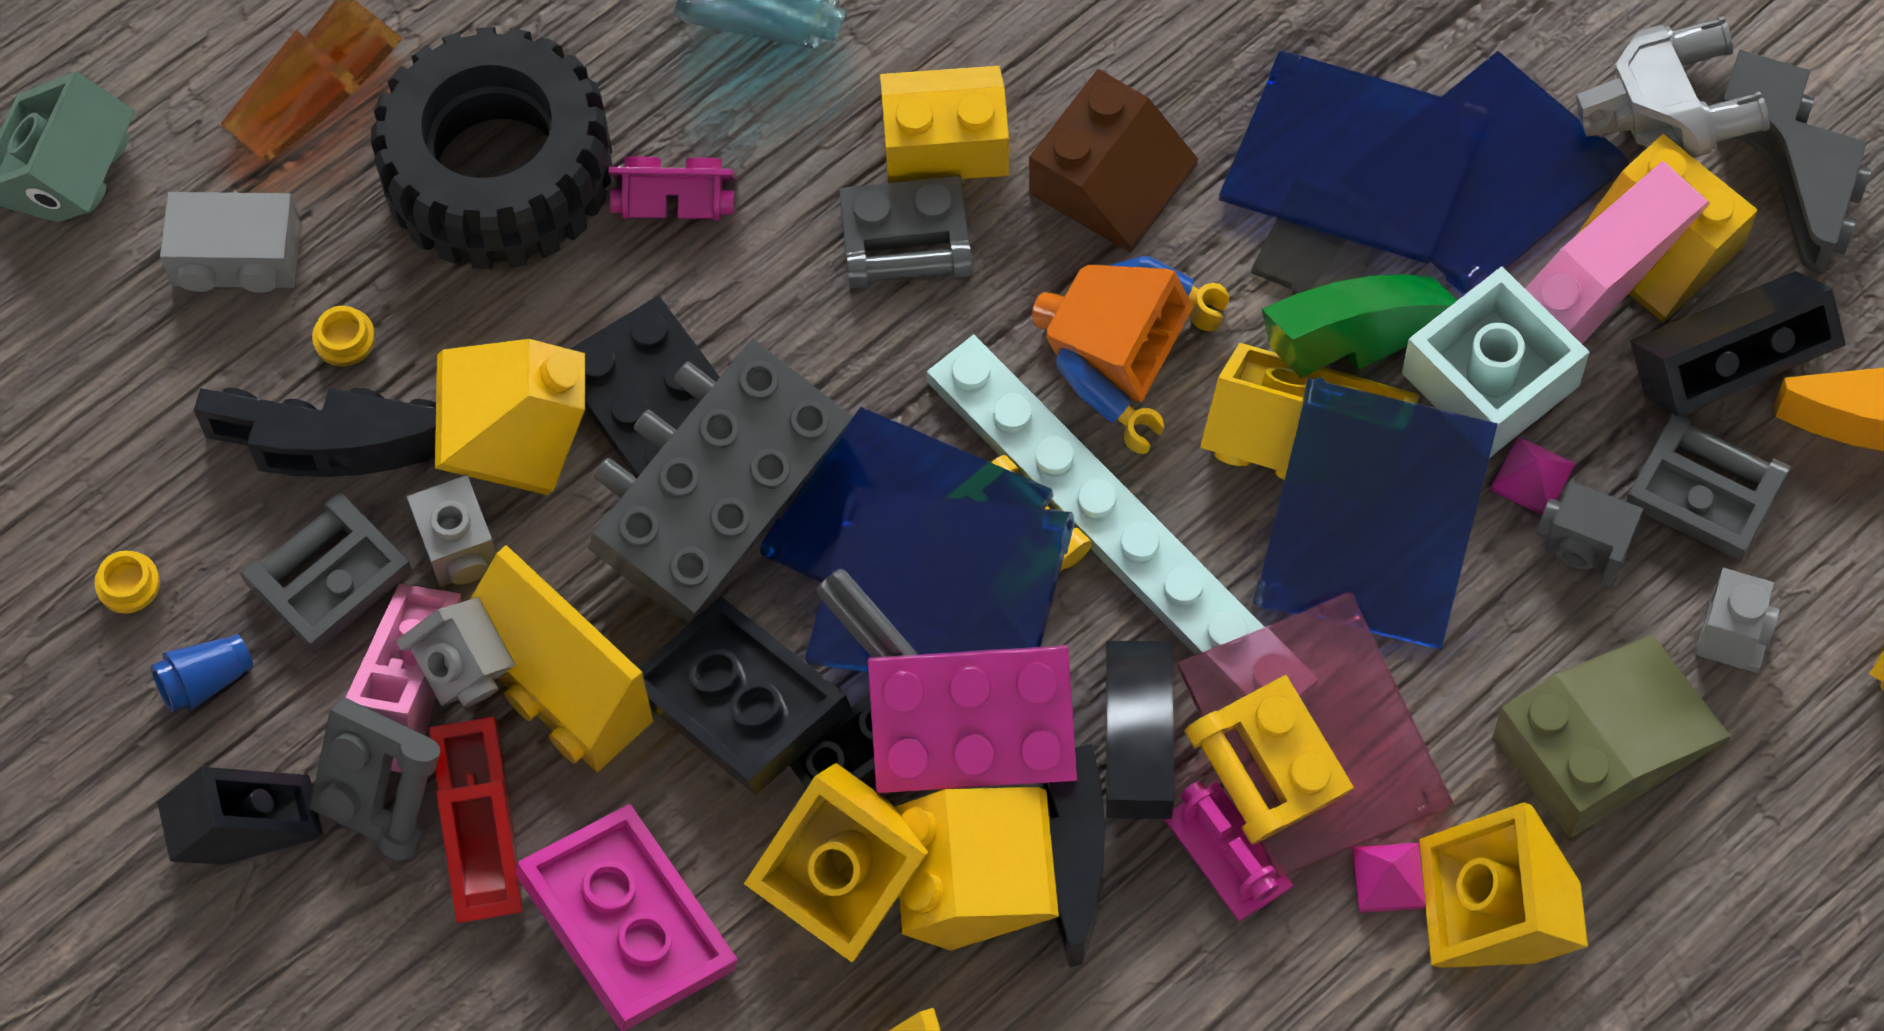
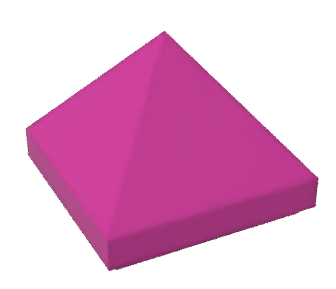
M1518 436L1491 485L1490 491L1543 515L1549 499L1557 500L1576 463Z
M1419 843L1352 847L1359 913L1425 909L1426 902Z

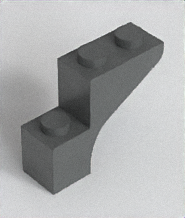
M1739 49L1722 102L1752 95L1753 92L1760 91L1768 109L1770 129L1735 138L1755 148L1770 163L1777 178L1800 261L1806 268L1824 274L1833 252L1845 254L1854 229L1856 219L1845 216L1849 201L1860 204L1871 173V168L1860 165L1867 141L1807 124L1815 97L1803 93L1811 70Z

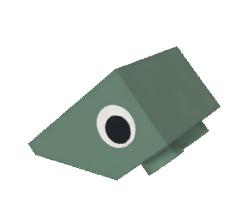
M77 71L17 94L0 129V207L58 223L92 212L101 202L106 192V184L103 180L111 163L120 157L128 145L130 134L126 130L135 110Z

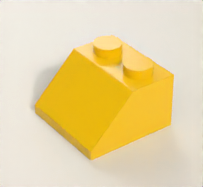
M1000 65L880 74L888 183L961 176V179L1009 176V132L1005 89Z
M1662 134L1620 173L1578 233L1662 161L1666 162L1711 203L1629 293L1631 297L1664 323L1745 247L1758 210L1665 134Z
M835 763L813 778L744 882V885L853 963L918 869L928 851L889 800Z
M1040 787L944 789L895 806L901 818L928 851V854L899 895L903 935L952 951L1059 917L1047 792L1045 789Z

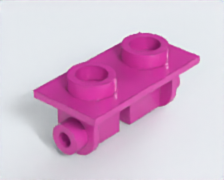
M631 156L625 157L624 167H609V174L615 180H622V189L611 188L610 210L611 213H622L623 219H667V196H678V219L721 221L722 215H734V190H723V181L736 182L737 175L732 169H722V159L707 157L686 158L685 168H661V158Z
M1197 781L1181 793L1180 797L1183 803L1173 809L1172 819H1164V821L1238 922L1293 888L1292 882L1263 843L1251 845L1242 830V826L1246 824L1244 818L1217 781L1207 788L1202 781Z

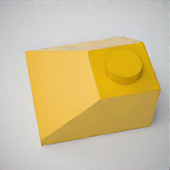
M532 339L443 349L437 354L435 469L464 476L468 475V477L539 494L549 495L552 493L585 411V353Z
M1523 802L1419 839L1432 966L1448 968L1535 964L1588 947L1581 883L1532 805Z

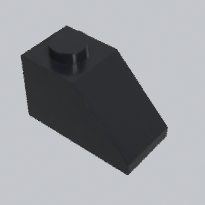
M200 767L157 801L170 862L226 865L316 840L323 835L319 814L309 809L313 794L310 776Z

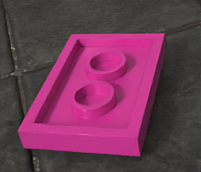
M1068 645L873 657L868 659L877 793L1077 781Z
M631 804L517 862L515 875L620 1031L630 1029L735 971L738 961L737 957Z

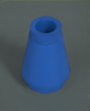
M238 634L229 638H221L164 652L162 654L163 660L150 666L156 687L164 703L172 713L184 707L191 712L241 677L243 673L254 668L250 653Z

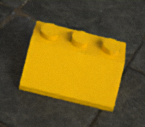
M1239 343L1218 377L1200 448L1215 452L1214 456L1218 460L1230 465L1249 466L1251 463L1274 469L1275 474L1279 478L1291 483L1309 484L1315 481L1336 487V492L1349 500L1357 502H1371L1373 499L1385 501L1395 476L1420 394L1326 367H1322L1300 378L1276 353Z
M507 545L497 552L471 599L479 598L515 663L514 667L497 678L508 688L504 695L513 708L526 720L531 721L537 716L552 730L548 735L549 739L566 759L574 764L578 760L583 759L598 773L653 722L642 671Z

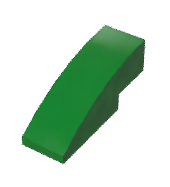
M1406 274L1378 275L1333 282L1297 293L1262 308V313L1271 349L1302 378L1344 356L1360 370L1406 347L1410 337L1458 300L1433 277Z

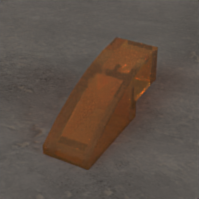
M335 0L306 37L297 30L294 31L220 124L260 158L268 162L320 124L348 99L381 65L403 38L356 0Z

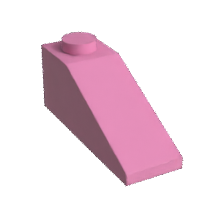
M1662 161L1563 246L1525 289L1580 343H1584L1711 203L1666 162Z
M398 584L346 698L426 735L436 695L411 650L401 651L396 640L437 609L460 603L461 593ZM393 758L391 771L401 773L402 770L398 766L397 759Z

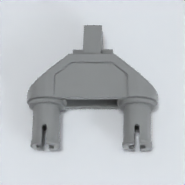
M1723 16L1713 21L1672 31L1670 26L1664 27V25L1639 31L1615 64L1617 79L1577 94L1576 98L1578 117L1586 137L1631 130L1636 143L1648 148L1657 138L1665 134L1693 158L1710 154L1711 150L1716 149L1717 142L1757 131H1767L1770 129V120L1765 100L1762 98L1760 91L1753 92L1752 95L1707 106L1705 101H1699L1682 67L1722 55L1728 56L1733 54L1731 33Z

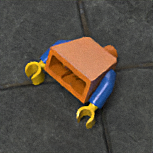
M1144 255L1109 266L1087 265L1079 270L1065 296L1043 292L1037 297L1032 311L1034 325L1037 328L1047 330L1046 339L1057 356V370L1076 394L1110 423L1118 420L1126 427L1124 430L1126 446L1138 454L1148 453L1151 445L1145 438L1136 433L1134 427L1146 425L1153 432L1161 436L1164 423L1162 416L1151 408L1133 409L1129 405L1131 400L1143 402L1189 315L1192 323L1197 328L1208 332L1215 331L1220 327L1223 316L1218 311L1208 308L1206 304L1219 310H1225L1229 302V294L1221 284L1208 283L1198 289L1193 286L1194 279L1152 257Z

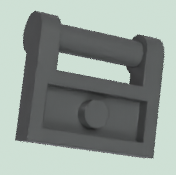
M961 176L839 188L850 290L868 288L869 281L953 273L954 279L973 277ZM941 243L950 244V249L865 257V251Z
M1673 413L1631 488L1626 502L1644 508L1643 514L1742 561L1769 508L1779 493L1791 466L1776 458H1773L1771 463L1691 425L1693 418L1685 414L1677 416ZM1680 447L1758 485L1756 491H1753L1675 452Z
M340 492L323 504L326 511L261 564L254 561L240 572V576L251 591L261 601L265 602L314 654L413 572L409 561ZM341 530L350 534L287 587L283 588L279 584L283 578Z
M343 696L329 711L309 809L379 842V849L389 858L395 860L411 859L416 855L419 848L421 831L417 827L428 775L434 773L438 765L440 747L431 738ZM393 758H396L398 766L402 771L393 812H390L383 808Z

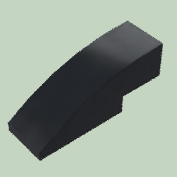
M1106 641V818L1172 819L1174 807V732L1171 641Z
M1092 743L1075 748L1077 781L1042 783L1043 789L1047 792V802L1052 816L1049 822L1059 917L1055 918L1070 968L1083 964L1094 931L1102 890L1105 817L1102 785Z

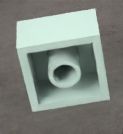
M1501 266L1408 339L1402 374L1489 459L1580 386L1589 351Z

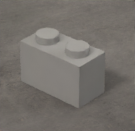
M168 192L160 259L172 286L182 287L194 292L209 291L213 287H242L245 290L258 293L269 292L275 288H294L301 222L291 193Z

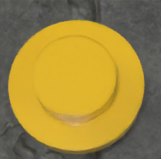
M335 306L326 310L319 317L312 332V341L318 356L326 363L339 367L351 366L364 360L372 351L376 337L373 324L368 316L350 306Z
M118 551L109 555L101 563L95 576L94 585L97 596L105 607L117 613H134L144 609L155 599L160 588V575L153 561L144 554L134 551Z

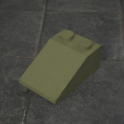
M1649 635L1559 672L1502 706L1493 738L1570 840L1726 743L1730 739V734L1653 635Z

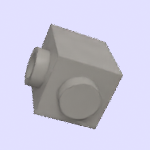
M468 475L407 496L439 587L451 583L458 585L468 584L482 578L495 557L496 551Z

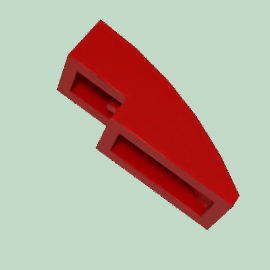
M493 716L428 727L430 738L440 747V756L435 770L438 786L436 795L456 923L524 912L521 883L515 875L518 859L498 719Z

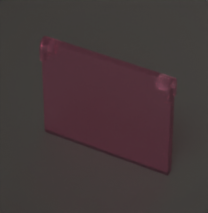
M1352 592L1338 595L1321 603L1319 606L1197 654L1177 664L1200 717L1218 711L1274 680L1287 675L1354 786L1348 795L1260 842L1269 864L1277 872L1276 879L1411 822L1421 820L1437 812H1444L1454 804ZM1236 728L1225 733L1224 735L1268 809L1280 806L1281 803Z

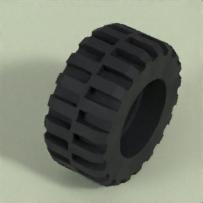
M495 27L476 28L477 35L461 38L460 32H456L442 37L443 45L433 50L429 45H426L411 56L413 65L409 69L401 66L388 80L391 93H382L374 109L376 122L371 127V145L375 155L376 168L391 213L400 227L408 229L412 241L424 250H431L435 246L438 257L453 264H460L462 258H467L471 260L472 267L476 269L491 270L493 269V262L507 261L509 268L527 265L526 257L540 252L542 258H546L560 251L559 241L567 236L571 241L575 240L588 228L585 214L593 217L599 213L606 200L604 189L611 184L612 176L609 174V167H613L611 159L612 147L602 96L596 82L588 78L587 68L576 56L568 54L564 58L561 45L544 37L538 43L534 42L529 31L510 28L509 35L497 34ZM512 119L535 126L548 136L542 149L531 161L521 168L502 176L490 178L468 177L455 173L439 163L443 151L459 133L475 124L488 120Z

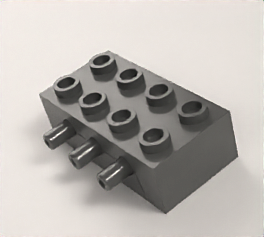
M753 338L717 382L689 361L679 369L674 377V382L700 402L677 430L650 409L641 415L635 423L634 429L659 448L660 451L637 479L611 458L605 459L594 473V478L616 494L620 500L592 532L588 549L686 626L702 612L844 436L853 419V416Z

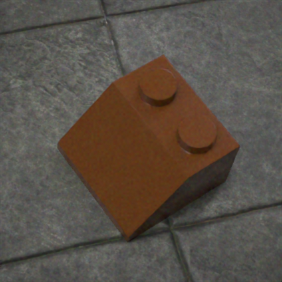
M1097 69L1029 156V194L1131 253L1196 168L1198 158L1150 98Z

